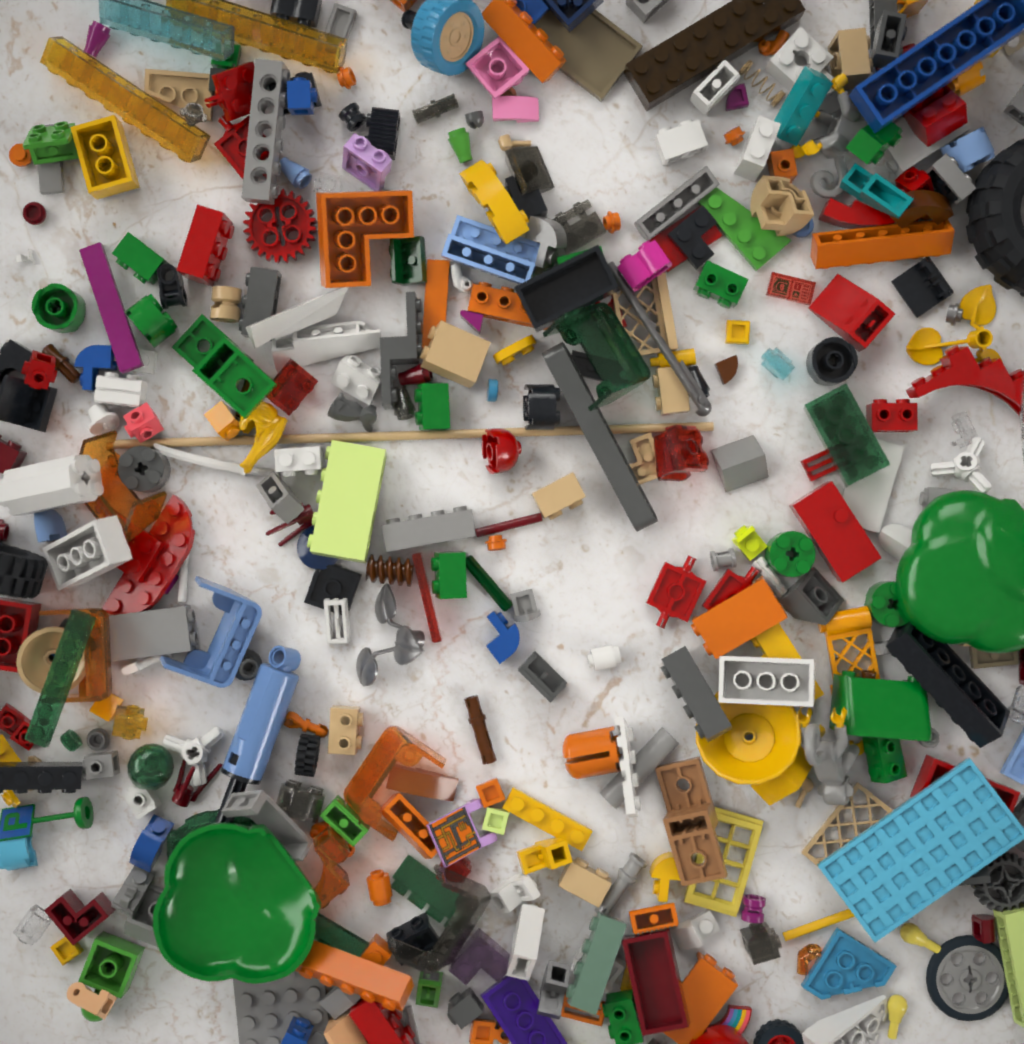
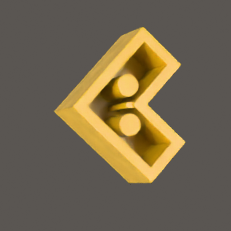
M800 745L794 762L779 777L761 784H751V787L769 806L800 789L813 766L807 762L804 748Z

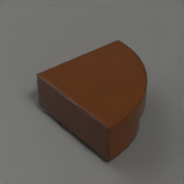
M737 355L714 364L723 385L728 383L737 372Z

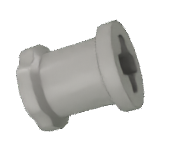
M734 548L718 553L710 551L713 571H718V568L728 566L735 568L737 566Z

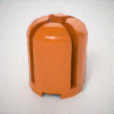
M615 726L570 734L565 738L562 752L563 758H568L567 762H565V767L571 777L582 779L621 772L619 758H621L622 754H620L617 745L618 735L614 736L612 732Z

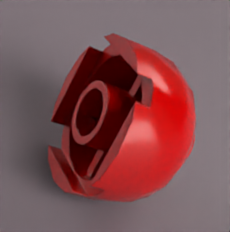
M486 429L487 436L486 434L482 435L481 447L483 459L488 457L489 465H485L490 474L509 471L515 466L519 454H521L520 442L506 429Z

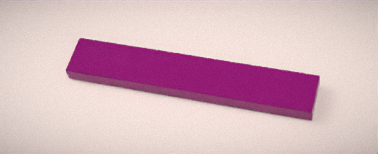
M98 242L80 249L79 251L120 372L124 374L143 367L144 364L103 244Z

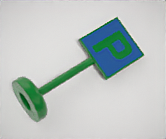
M81 797L76 800L73 812L34 818L35 804L2 809L0 841L32 837L33 824L74 818L79 828L89 829L94 819L92 803L88 797Z

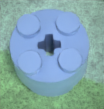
M983 126L940 148L942 155L947 154L957 161L958 167L963 173L995 157V151Z

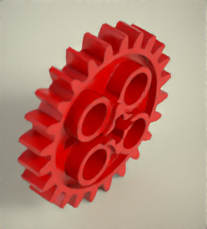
M282 189L278 198L275 199L274 205L249 204L253 211L245 212L250 220L243 221L249 227L243 230L246 235H251L246 241L254 243L251 246L253 251L259 249V257H263L266 254L268 262L274 257L277 264L283 258L287 264L290 256L297 261L296 254L298 252L305 256L304 247L311 249L308 241L316 240L311 233L318 231L316 227L312 226L317 223L316 218H310L315 213L313 209L307 210L310 204L308 201L302 203L303 197L301 195L295 198V193L291 191L287 196L286 191ZM276 207H279L280 220L284 224L282 226V232L285 239L284 246L281 245V233L277 229V227H279V221L276 214ZM288 209L295 210V214L291 218L284 217ZM272 213L273 216L270 221H262L264 214ZM292 231L299 232L298 238L295 240L288 239L289 233ZM269 235H276L274 243H266Z

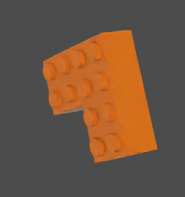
M385 190L316 193L321 286L325 288L371 286L369 239L414 238L412 191Z

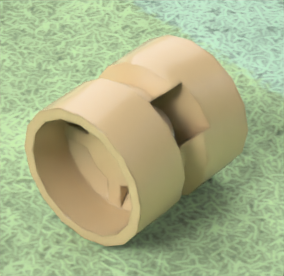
M213 286L211 300L215 304L211 306L210 319L227 323L239 322L241 309L238 307V304L241 303L242 290L229 286Z

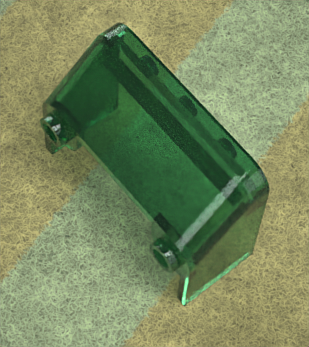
M600 302L565 313L542 333L544 337L560 333L565 343L572 346L580 344L602 379V382L596 387L599 399L588 407L589 411L614 402L643 384L651 376L650 369L613 309L606 303Z

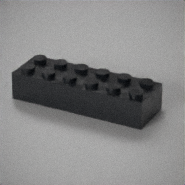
M910 622L903 626L895 627L886 645L890 654L903 664L905 670L915 677L922 689L927 691L935 699L937 705L951 716L952 721L964 730L967 737L972 742H975L979 748L1000 738L1003 735L1010 711L948 644L927 637Z

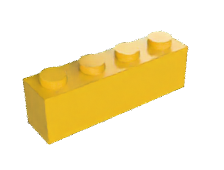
M779 623L750 639L755 648L759 647L763 655L761 657L802 659ZM815 680L816 700L822 695H824V693Z

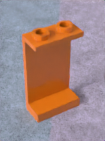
M761 576L755 580L754 584L700 616L695 615L692 618L693 624L691 627L697 636L701 635L705 643L703 646L708 655L711 656L713 654L715 659H718L720 656L732 651L788 617L767 581Z
M699 951L697 952L698 961L682 981L690 1018L689 1027L663 1032L678 1044H689L692 1039L696 1040L701 1036L738 987L734 978L736 975L728 968L724 967L722 969L716 965L717 961L708 953L704 956Z

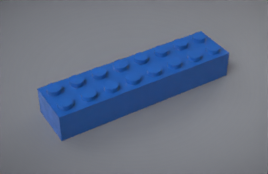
M981 0L857 85L849 97L872 131L876 134L1023 33L1024 0Z

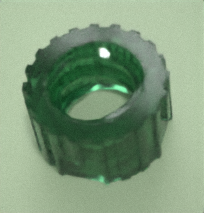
M69 729L60 736L61 743L69 751H75L83 744L81 738L73 730Z

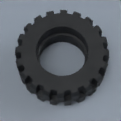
M0 543V595L26 599L35 598L39 595L48 566L47 560L36 553Z

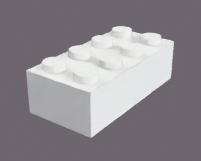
M117 515L93 520L43 548L58 591L82 585L133 559Z
M720 656L718 703L814 707L815 660Z

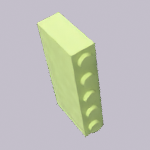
M332 440L331 446H327L325 452V459L328 460L327 467L323 468L321 472L323 487L322 490H318L316 503H319L318 512H314L312 517V525L315 526L314 532L309 535L307 547L310 548L312 554L366 564L387 458L386 449Z
M1019 903V909L1013 906L1011 911L1005 908L1002 912L994 909L993 914L1013 1020L1024 1028V904Z

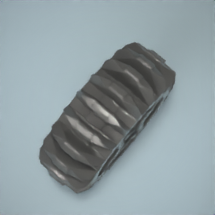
M1006 851L988 864L989 874L993 870L990 875L991 883L971 885L973 889H976L973 892L974 896L979 898V902L982 905H986L989 910L995 908L997 911L1002 912L1005 908L1011 911L1012 906L1019 909V903L1024 904V859L1018 858V855L1014 852L1009 854ZM1004 865H1012L1017 874L1008 873ZM988 888L997 889L1000 898L992 897L988 892Z

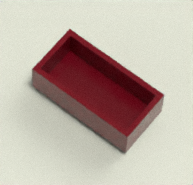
M665 928L625 936L622 939L642 1036L688 1028L690 1018L670 929Z

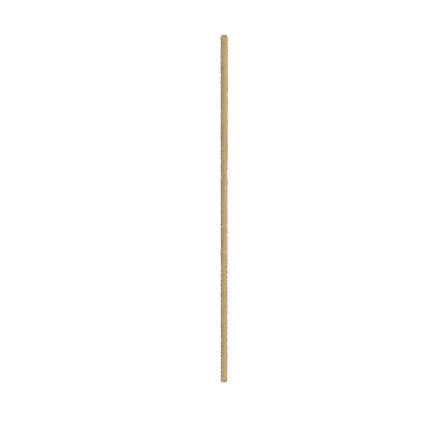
M713 422L609 425L613 434L714 430ZM580 426L555 427L554 430L502 428L510 431L515 437L584 435ZM486 429L292 434L282 435L277 444L332 442V440L359 442L482 438L484 434L487 436V432H485ZM236 436L229 441L222 437L147 439L142 443L138 439L105 440L104 445L105 449H124L136 446L155 448L153 446L154 443L166 447L253 445L255 436Z

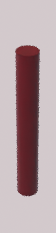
M540 512L477 528L475 531L478 538L543 520Z

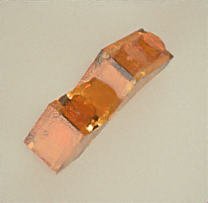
M330 825L313 838L314 850L323 862L321 878L314 888L321 900L320 909L327 907L331 900L337 895L343 894L350 886L348 873L338 864L344 862L350 854L349 845Z

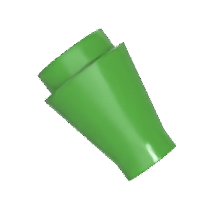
M465 128L449 132L448 141L460 164L473 160L469 132H466Z

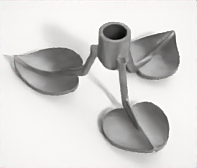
M388 583L382 587L376 598L375 614L381 624L387 622L389 625L399 629L396 633V646L373 653L368 647L360 651L357 657L356 670L359 681L363 686L372 685L377 678L378 664L375 659L376 656L394 651L396 662L399 665H406L415 660L424 651L422 648L425 643L423 631L411 630L409 626H402L393 622L392 618L396 615V601Z

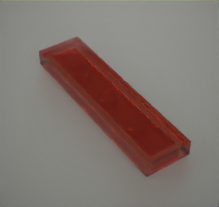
M422 552L412 555L431 639L434 643L440 642L443 639Z

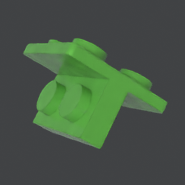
M62 121L54 124V126L45 127V125L41 124L30 129L23 143L24 150L29 149L34 165L79 159L70 128L76 126L75 123L68 124V122Z

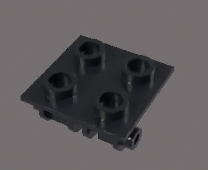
M930 257L924 258L891 281L916 318L954 293Z

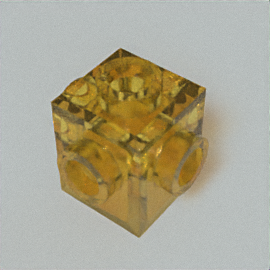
M117 705L112 736H119L126 740L140 739L141 731H146L148 718L144 717L145 709L136 705Z

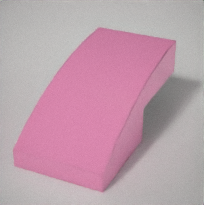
M499 96L494 99L492 97L493 121L539 122L538 98Z

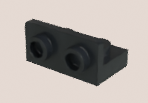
M426 913L412 918L410 921L393 928L386 934L389 949L401 966L442 945Z

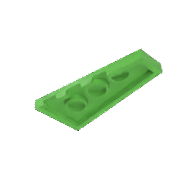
M717 187L698 202L699 206L703 205L717 221L716 226L755 271L792 241L786 236H777L775 230L761 229L758 217H752L751 211Z

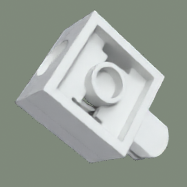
M799 27L769 60L765 70L790 92L804 66L823 73L831 81L834 77L825 69L834 56L803 28ZM832 87L830 88L825 98L831 96L832 93L835 91L832 89Z

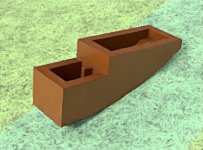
M393 763L386 788L416 796L453 801L459 779L420 768L414 769Z

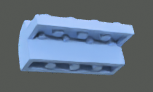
M457 215L452 232L448 234L441 256L456 263L521 284L533 278L540 243L519 236L510 243L505 244L498 236L494 227Z

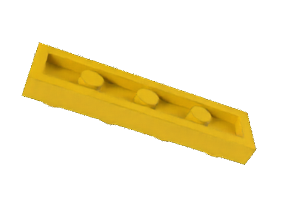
M512 787L502 806L504 810L550 835L566 839L567 844L580 851L583 850L593 832L592 829L515 787Z

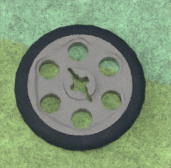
M972 935L958 936L943 943L940 952L934 953L930 958L926 972L927 990L934 1004L949 1017L961 1021L982 1020L993 1015L1006 1001L1009 993L1001 951L994 943L983 944ZM980 952L984 953V961L976 964L974 956ZM960 953L962 961L957 965L952 964V956ZM970 972L974 979H970L968 984L964 978H967ZM990 972H996L997 979L993 983H987L986 976ZM949 973L952 976L951 982L946 985L942 984L940 981L942 975ZM979 992L986 993V1000L982 1003H977L975 1000ZM956 993H963V1001L959 1004L953 1003V996Z

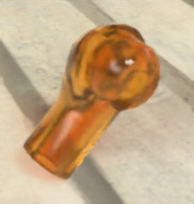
M808 944L799 950L797 954L798 974L808 975L809 962L819 957L822 953L819 945Z

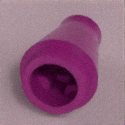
M93 21L92 25H89L84 52L97 57L102 47L111 35L109 33L111 29Z

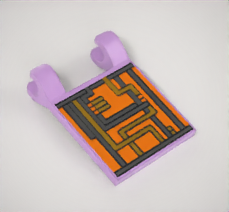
M472 799L463 806L426 825L444 868L497 841V836L494 832H487L479 837L470 816L471 812L483 807L481 799Z

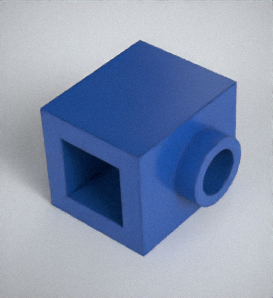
M303 77L287 81V103L291 115H314V102L318 101L317 88H313L311 81Z

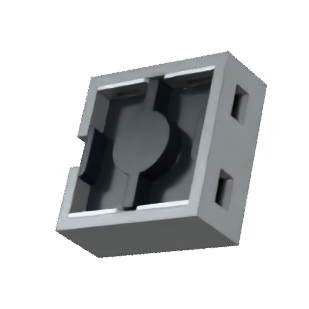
M947 154L943 155L925 171L931 177L934 191L947 197L951 208L976 189L971 177L964 174L959 169L957 161Z

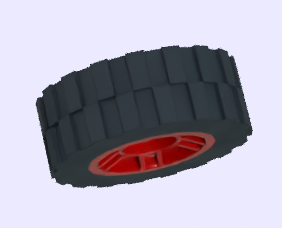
M780 1019L770 1020L765 1025H762L759 1031L756 1032L753 1042L754 1044H804L803 1037L795 1025Z

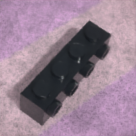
M0 762V793H3V790H13V793L17 794L27 793L28 790H38V793H51L52 790H62V793H75L76 789H81L82 762Z

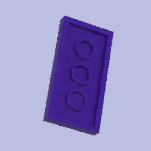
M505 976L480 995L511 1044H567L552 1019L537 1014L539 999L527 980Z

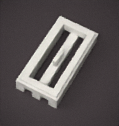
M325 598L323 602L327 644H349L351 636L348 599L334 598L330 600V598ZM330 605H334L336 638H333ZM339 605L342 607L344 638L341 635Z

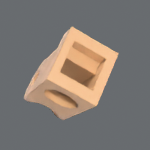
M81 982L73 983L67 990V998L70 1002L104 1020L117 999L114 995L103 989L99 995L95 994Z

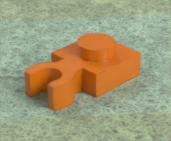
M476 1018L472 1021L469 1037L470 1044H493L494 1039H497L502 1044H508L509 1039L501 1037L503 1030L500 1025L496 1027L495 1020Z

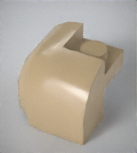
M763 175L753 190L750 203L751 216L758 217L761 229L775 230L777 236H787L801 230L814 216L805 190L800 191L790 183L789 178Z

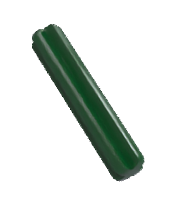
M469 555L466 558V568L504 612L510 609L513 605L510 599L475 558Z

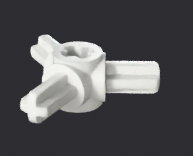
M980 437L972 438L966 452H961L956 458H953L952 462L931 464L932 476L954 475L959 480L970 481L980 493L986 494L992 488V484L981 474L982 468L979 466V455L985 445V441L981 440Z
M215 726L202 738L198 736L194 740L188 738L185 741L167 734L163 739L162 746L181 753L180 757L184 758L187 765L195 767L192 776L193 783L199 786L207 783L204 762H207V755L211 752L210 748L221 740L225 734L218 726ZM194 747L198 749L196 751L199 752L197 756H194L192 754L194 753V751H191V749H193Z

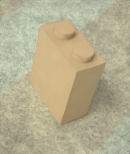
M441 320L437 326H432L428 334V338L431 340L429 346H424L420 358L423 361L420 367L471 388L477 381L491 342Z

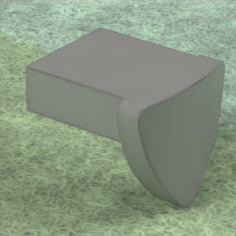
M532 589L510 594L515 616H513L514 621H530L541 615L540 610H537Z

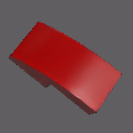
M8 703L0 710V729L11 735V740L29 751L43 734V731Z

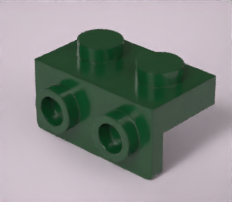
M422 236L405 239L390 238L389 254L391 257L390 276L392 283L402 286L426 283L425 238Z

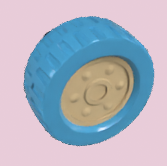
M426 0L418 12L407 10L401 18L403 27L411 30V46L416 59L421 65L434 72L447 76L458 75L468 69L465 63L480 52L484 38V19L481 10L472 0Z

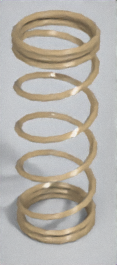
M751 60L747 61L744 64V66L740 69L739 74L741 76L745 74L744 80H747L756 74L751 83L752 87H755L762 81H764L759 89V94H762L771 88L766 97V101H770L775 97V99L771 103V105L775 107L786 95V93H784L783 90H781L772 98L768 99L776 83L772 84L763 92H760L764 83L768 79V76L763 78L757 84L753 85L761 69H758L751 76L745 78L749 69L753 65V62Z

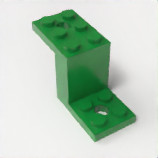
M203 314L172 346L179 355L194 367L192 371L245 419L278 385L253 363L254 360ZM204 340L209 341L210 349L207 352H200V342ZM243 379H247L250 383V387L246 392L238 390V383Z

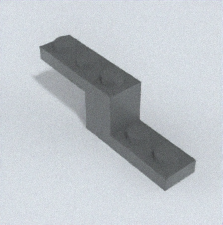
M406 292L407 336L380 338L382 406L385 410L394 409V402H397V389H393V380H397L396 366L393 365L419 364V357L423 350V344L419 343V335L422 334V321H418V313L422 312L421 299H417L415 292Z

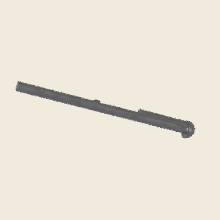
M613 261L608 263L621 291L699 409L695 413L699 416H707L712 409L711 403L683 360L680 363L678 362L665 340L655 329L657 325L650 319Z

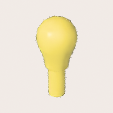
M906 923L901 927L900 936L904 942L921 947L924 946L934 953L940 952L941 946L928 939L917 925Z
M895 994L889 997L887 1001L888 1019L890 1021L888 1038L897 1039L899 1023H901L908 1008L906 999L901 995Z

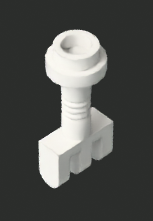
M173 654L163 655L169 658H173ZM161 655L141 659L123 667L121 672L124 676L136 673L147 666L159 662Z

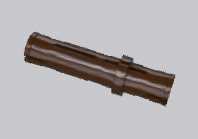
M478 695L467 697L464 699L469 714L468 721L474 730L483 765L493 763L497 759L486 727V715L482 712Z

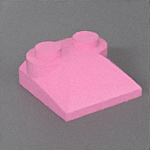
M500 36L465 63L467 68L494 99L498 98L512 86L519 85L523 78L529 74V68Z

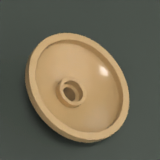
M45 627L30 634L21 644L16 660L17 670L22 681L32 690L47 695L62 694L75 688L85 677L89 667L88 649L84 641L73 631L62 627ZM56 654L58 658L56 660H51L49 658V655Z

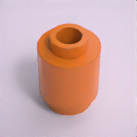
M383 870L372 871L370 876L366 878L370 900L373 901L374 906L387 905L391 902V897L393 896L389 873Z

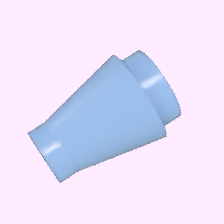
M287 157L280 160L281 171L295 188L303 189L309 184L312 175L307 168L289 160Z

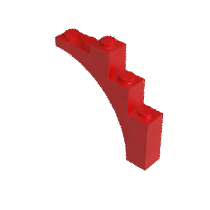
M958 345L947 349L945 351L946 355L939 359L942 365L930 371L931 375L928 377H920L911 383L912 387L906 390L909 398H919L934 390L948 386L961 385L978 388L993 394L1007 403L1024 422V371L1018 369L1009 374L1000 358L990 359V357H987L977 363L968 346L958 347Z

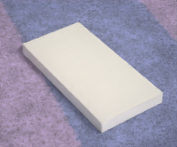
M859 434L852 457L853 463L850 464L841 496L864 530L880 533L905 446Z

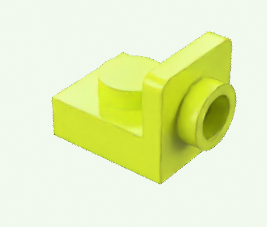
M743 525L734 533L736 537L732 541L744 556L751 561L768 546L754 531L755 528L753 526L746 527Z

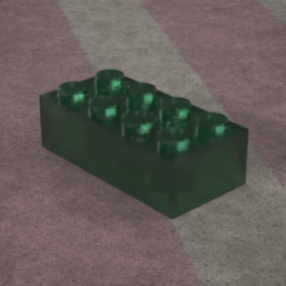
M847 384L804 405L803 409L846 488L890 465Z

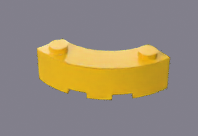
M480 160L459 173L469 193L478 204H481L483 208L487 207L489 210L485 213L498 236L505 244L510 243L530 230L526 224L529 222L527 215L523 210H518L496 176L497 172L491 163L486 164L483 160Z

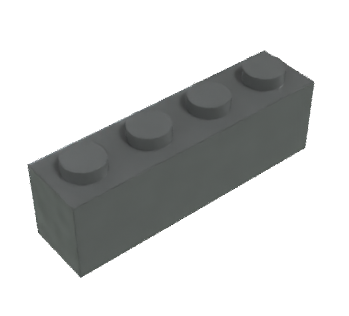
M686 646L662 658L663 666L660 668L666 679L671 677L675 684L672 686L676 697L678 699L683 698L686 704L683 706V709L689 719L692 717L695 719L697 726L694 728L701 739L705 737L707 742H710L732 730L731 723Z

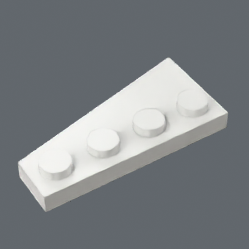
M623 716L614 717L615 726L620 730V735L617 737V745L620 754H622L620 768L622 777L625 778L622 784L626 815L629 818L638 817V810H641L640 796H636L635 787H639L638 774L633 772V764H636L635 750H631L630 743L634 741L633 728H629Z

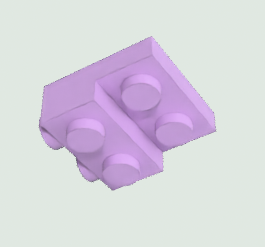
M354 133L344 145L342 168L372 190L381 191L384 188L385 177L391 171L392 159L385 151L372 146L368 139Z

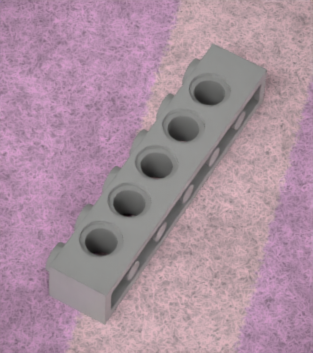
M255 59L242 198L249 203L274 205V201L278 198L279 187L276 185L277 176L281 173V163L278 161L279 153L283 151L281 132L285 129L286 118L283 116L284 107H287L288 104L286 84L287 81H290V70L283 61ZM275 82V89L267 91L268 85ZM273 105V112L270 114H265V109L268 106ZM271 128V134L268 137H263L264 130ZM269 151V157L266 160H260L261 154ZM262 174H267L266 181L264 183L259 184V176Z

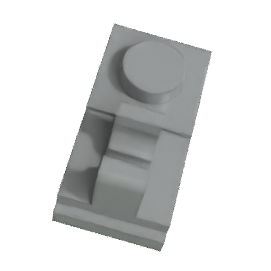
M134 865L114 898L111 907L132 916L154 880L155 874Z

